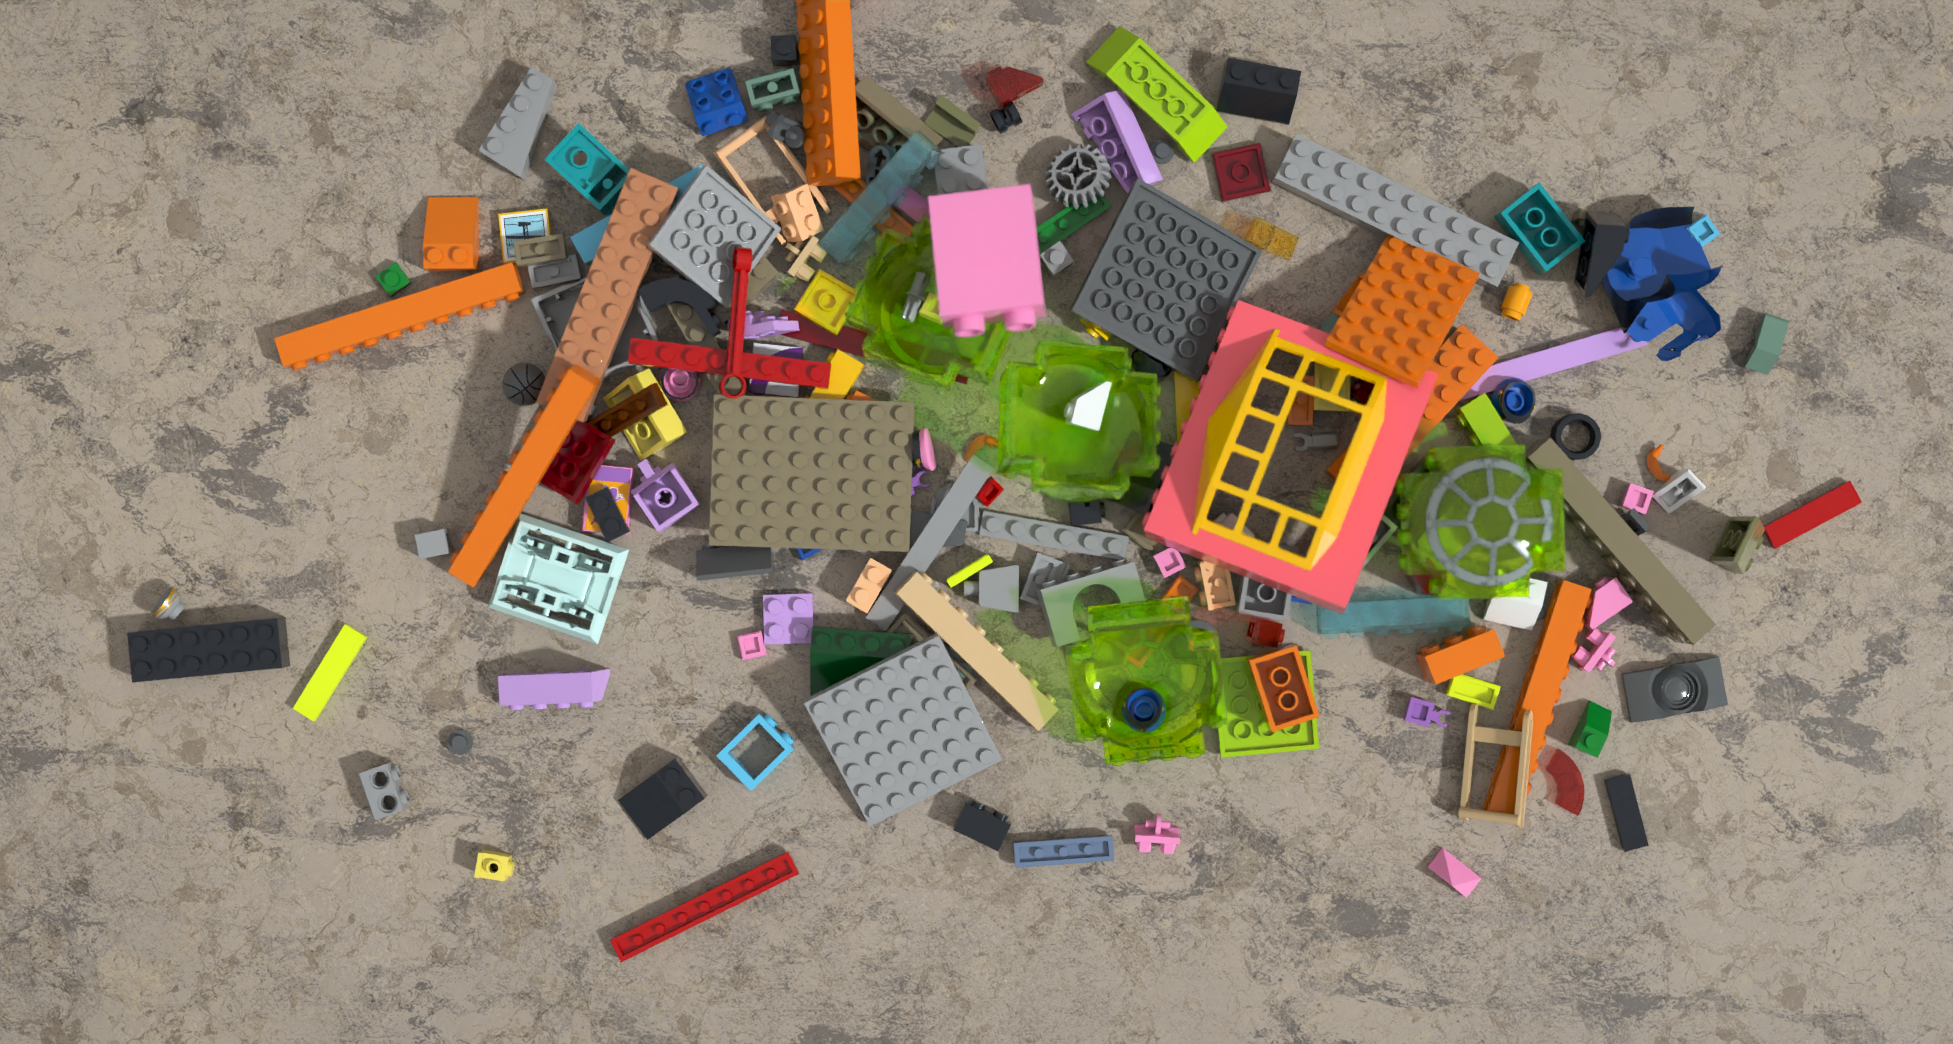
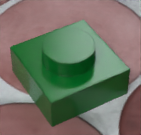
M397 262L376 275V278L390 297L395 296L412 284Z

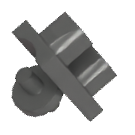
M771 111L764 121L770 127L767 134L773 139L786 143L789 147L799 148L802 146L806 137L803 122L784 114H779L776 111Z

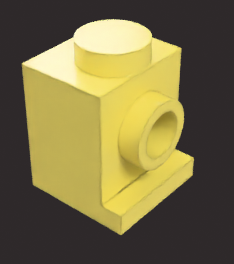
M489 850L480 851L477 857L474 877L505 882L509 876L512 877L515 862L511 861L512 854ZM491 863L498 865V871L491 870Z

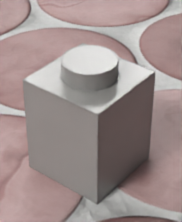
M1061 241L1040 254V261L1052 278L1074 263V260Z
M449 529L416 534L413 541L415 555H419V559H427L454 553Z

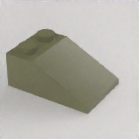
M1756 516L1730 517L1709 561L1735 574H1743L1744 571H1748L1753 563V558L1751 557L1755 549L1757 550L1764 540L1762 535L1765 529L1760 518Z

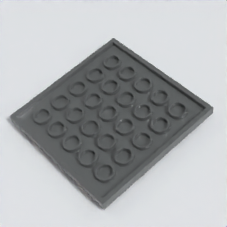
M1137 178L1134 180L1069 312L1133 348L1143 351L1149 357L1170 367L1188 379L1198 382L1217 344L1222 328H1225L1228 322L1226 318L1231 306H1236L1263 250Z

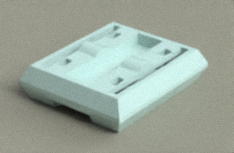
M520 514L509 540L488 608L598 644L629 549ZM529 529L540 531L543 534L566 540L565 547L527 535ZM536 540L545 542V543H540V542H539V543H538V546H537V547L535 546ZM572 543L612 556V562L571 549ZM594 559L603 562H597L596 566H593ZM520 589L529 591V592H522L521 595H518ZM511 594L535 602L534 605L543 607L544 611L541 613L507 601V595ZM578 608L587 611V612L581 611V612H580V615L577 614ZM550 610L565 612L591 621V626L587 628L549 616Z

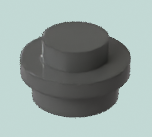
M1158 139L1150 147L1152 156L1158 164L1168 163L1174 156V146L1166 139Z
M465 730L454 731L448 738L449 749L457 755L468 753L473 746V738Z

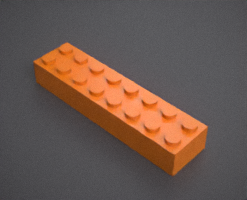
M795 0L798 17V50L800 53V76L802 83L803 126L806 136L804 149L806 152L807 183L812 186L833 187L861 178L850 0Z
M1463 324L1457 327L1443 342L1428 368L1429 371L1437 373L1438 376L1406 458L1499 358ZM1351 443L1324 471L1335 482Z

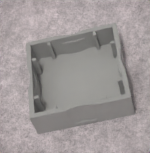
M586 277L578 282L560 286L531 299L542 326L553 342L556 351ZM640 292L637 295L603 380L638 366L628 364L631 338L661 341Z

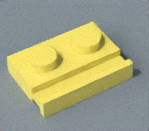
M1314 362V387L1330 392L1339 371ZM1348 374L1344 379L1338 396L1350 401L1351 375ZM1314 397V411H1349V409Z

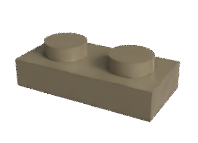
M563 234L513 241L518 267L568 260Z

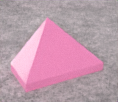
M896 178L882 199L923 227L930 218L929 201Z
M1444 848L1439 850L1427 866L1466 898L1481 880L1477 874Z

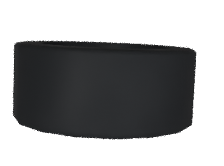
M1576 413L1565 415L1558 419L1552 427L1550 438L1570 460L1586 459L1595 453L1600 445L1601 432L1595 420L1588 415ZM1574 422L1583 424L1590 434L1588 445L1581 451L1576 452L1567 449L1562 443L1561 438L1563 429L1568 424Z

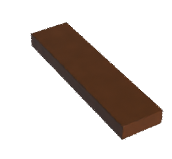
M656 382L586 423L613 437L664 408L668 403Z

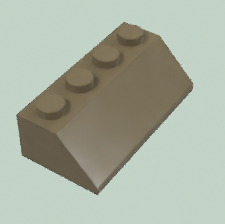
M866 76L855 85L858 142L869 152L874 146L881 143L888 144L894 151L892 171L909 183L932 156V150L937 149L943 138L871 78ZM882 151L877 153L881 157V161L886 158Z

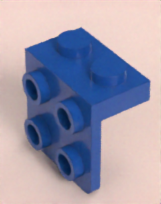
M731 68L701 76L685 83L693 114L702 136L749 122Z

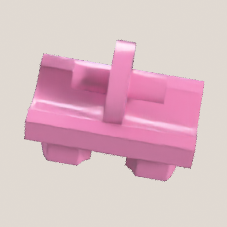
M1596 628L1589 630L1585 638L1594 644L1588 652L1582 646H1578L1574 655L1571 656L1579 664L1577 667L1583 672L1589 673L1594 666L1600 671L1606 664L1613 667L1616 663L1611 657L1616 651L1609 646L1616 637L1611 633L1603 632Z
M1161 813L1155 814V820H1146L1145 824H1134V838L1137 843L1138 852L1148 853L1151 851V843H1160V852L1173 854L1176 844H1180L1179 827L1170 826V821H1161Z

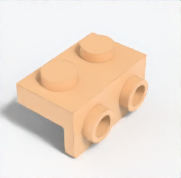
M801 184L785 193L771 196L774 210L778 215L782 232L787 242L804 241L824 230L808 184Z
M1198 561V567L1194 568L1196 582H1201L1202 591L1199 592L1201 606H1205L1206 610L1210 611L1236 605L1230 571L1206 561Z

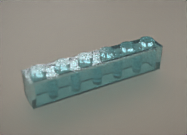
M920 130L914 132L818 244L840 264L846 260L851 262L859 253L856 248L862 242L866 244L874 236L875 232L873 229L879 223L882 226L890 218L891 214L889 211L894 205L899 207L907 198L905 192L910 187L914 189L923 180L924 177L921 174L926 168L931 170L940 160L938 155L941 150Z
M1465 595L1348 602L1344 615L1316 605L1318 633L1325 634V638H1340V633H1349V637H1363L1364 632L1374 631V636L1389 635V630H1398L1399 634H1413V629L1423 628V633L1438 632V627H1448V631H1463V626H1470L1469 599Z

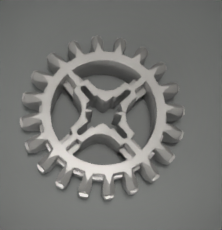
M1078 143L1077 147L1073 149L1072 145L1069 144L1067 151L1059 149V156L1052 154L1051 159L1053 162L1047 163L1048 171L1044 173L1045 179H1047L1045 185L1049 189L1050 196L1055 197V201L1058 204L1063 202L1064 206L1068 208L1073 203V207L1077 210L1079 204L1082 203L1085 208L1088 207L1087 202L1089 201L1096 204V196L1104 198L1103 190H1109L1108 181H1111L1112 178L1111 173H1109L1111 168L1106 163V156L1101 155L1098 148L1092 151V146L1088 144L1083 149L1082 144ZM1083 162L1093 165L1097 170H1091L1090 167H1084ZM1059 182H1064L1065 185H1071L1073 190H1068L1062 187L1059 184Z

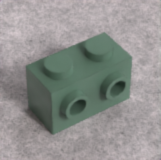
M781 68L775 70L774 74L766 76L764 74L755 75L750 80L745 81L753 110H759V112L772 110L773 105L780 103L783 106L797 103V99L801 98L793 68Z

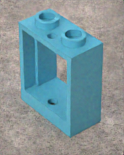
M760 712L716 755L750 791L795 749L793 745L794 739L786 731L781 733L775 727L777 722L768 713L764 716ZM760 723L785 750L755 777L730 750Z

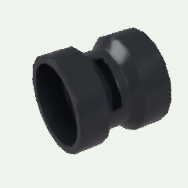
M1012 101L1006 103L1004 108L1000 110L995 109L989 112L1000 134L1006 132L1008 127L1012 125L1017 126L1023 123Z

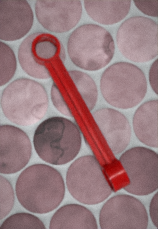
M735 247L733 253L732 269L734 277L726 375L719 381L720 393L729 399L742 396L746 390V381L741 376L748 277L752 266V249ZM734 376L740 381V390L735 395L728 394L724 388V382L728 377Z

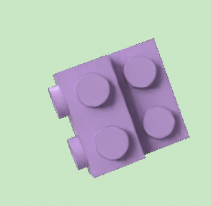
M746 311L744 339H761L800 331L798 321H788V317L776 318L775 315H766L765 311L753 313L752 311ZM728 319V330L730 328V319Z

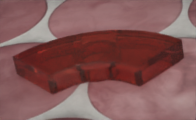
M1557 749L1545 769L1553 776L1557 784L1558 795L1555 804L1579 816L1585 793L1583 778L1574 761L1566 753Z

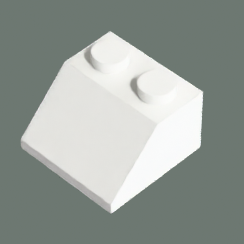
M1496 571L1495 576H1497V575H1503V574H1507V573L1501 572V571ZM1521 577L1508 584L1490 586L1483 620L1532 631L1543 606L1548 582Z

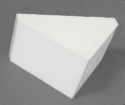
M1682 469L1676 471L1652 497L1669 514L1703 491L1706 486L1689 469Z

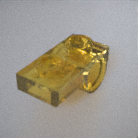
M1253 218L1245 237V241L1284 260L1291 259L1299 237L1261 218Z

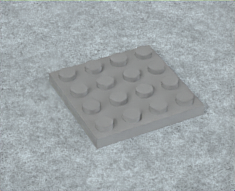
M704 165L646 246L690 282L705 290L718 305L726 308L732 300L734 277L732 260L735 247L752 249L751 273L782 228L710 167Z

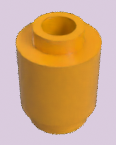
M1515 283L1514 286L1509 285L1501 305V315L1503 317L1520 321L1521 316H1525L1532 297V293L1529 291L1530 287L1521 283Z

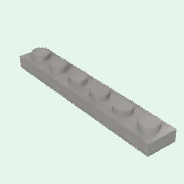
M983 511L979 535L1118 560L1126 558L1129 536Z

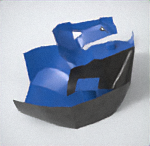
M1666 207L1653 209L1634 216L1627 225V228H1629V240L1627 243H1624L1623 252L1602 279L1603 286L1623 333H1627L1633 341L1649 342L1676 323L1683 328L1682 334L1659 349L1656 356L1661 361H1669L1681 356V351L1694 342L1710 339L1721 330L1720 315L1697 290L1713 282L1719 275L1723 265L1711 269L1700 241L1698 243L1695 237H1692L1686 228L1692 226L1694 207Z

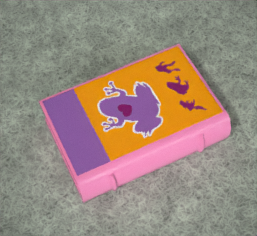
M601 465L587 489L585 497L609 487L629 527L632 503L631 490H633L635 469ZM584 497L581 531L601 532Z

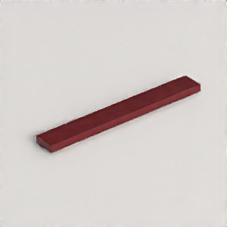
M781 310L780 317H788V321H798L800 330L780 334L782 336L834 350L839 349L845 353L913 370L900 362L892 354L883 336L843 326L838 335L835 336L797 313ZM895 340L904 353L915 361H919L925 347ZM931 349L924 364L945 367L955 365L957 361L954 355ZM962 358L964 363L960 371H956L955 374L932 376L967 385L973 360Z

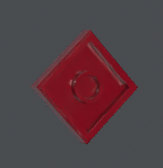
M1260 143L1211 154L1221 202L1271 191Z

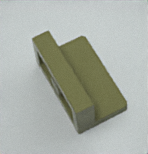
M942 95L937 99L934 109L925 120L926 125L956 147L968 146L981 128V123Z

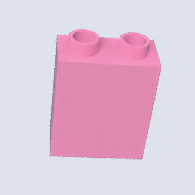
M1031 184L928 196L939 310L944 327L954 328V335L957 337L981 335L985 332L984 324L1005 322V329L1008 331H1024L1036 327L1035 318L1046 317Z

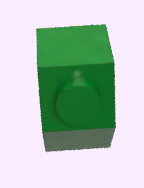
M1588 701L1568 745L1598 758L1609 735L1612 711L1592 701Z

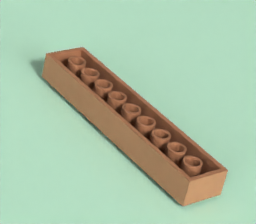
M630 169L537 398V404L547 407L549 403L545 400L553 388L557 390L561 384L558 378L565 368L570 369L576 363L601 379L577 419L581 422L587 421L639 293L638 289L641 288L655 252L646 245L674 207L680 192L679 188L635 169Z

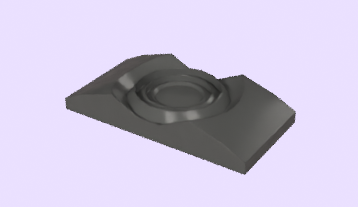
M1719 656L1621 674L1631 723L1662 719L1728 705Z

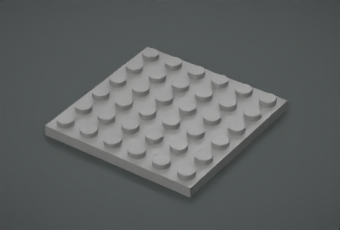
M938 633L803 700L806 709L869 826L1002 761Z

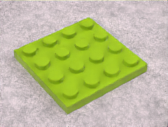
M1301 650L1299 653L1315 700L1311 650ZM1256 655L1211 659L1221 758L1319 749L1317 718L1275 732L1268 730L1246 662L1247 658Z

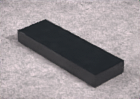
M1627 773L1604 779L1622 850L1627 852L1649 846L1630 774Z

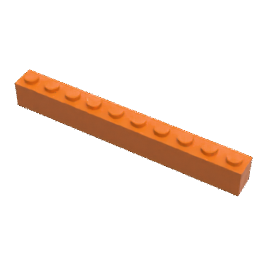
M511 262L274 338L283 367L292 368V371L306 368V363L316 361V363L328 361L331 359L330 355L339 353L340 356L353 353L355 352L354 348L363 345L364 348L375 346L378 344L377 340L387 338L388 341L402 337L401 333L408 330L411 333L426 329L425 325L433 322L435 325L449 322V317L458 315V318L473 314L472 310L480 307L482 310L496 307V302L505 300L506 303L520 299L519 295L525 293L517 265Z
M576 363L570 369L565 368L558 378L561 384L557 390L553 388L545 400L549 403L545 411L540 409L535 416L533 422L536 423L533 431L528 429L523 436L521 443L524 446L521 451L516 450L509 460L512 466L508 472L506 470L502 472L496 482L500 486L496 492L494 490L490 492L484 502L488 506L484 512L480 510L472 522L476 524L473 531L468 530L462 538L461 543L464 546L461 551L456 550L449 560L452 566L448 573L473 588L483 577L601 379Z
M1557 579L1546 612L1547 616L1544 618L1508 730L1522 732L1525 710H1532L1534 721L1527 795L1531 788V783L1529 782L1531 773H1535L1538 767L1539 760L1536 758L1539 749L1542 750L1546 742V736L1544 735L1546 728L1551 725L1554 718V712H1552L1554 703H1557L1561 697L1562 690L1560 685L1562 679H1565L1569 672V665H1567L1569 657L1573 656L1576 651L1577 642H1575L1577 633H1580L1584 626L1585 619L1583 615L1585 609H1588L1592 602V595H1590L1592 589L1566 580ZM1503 745L1482 810L1514 814L1521 747Z

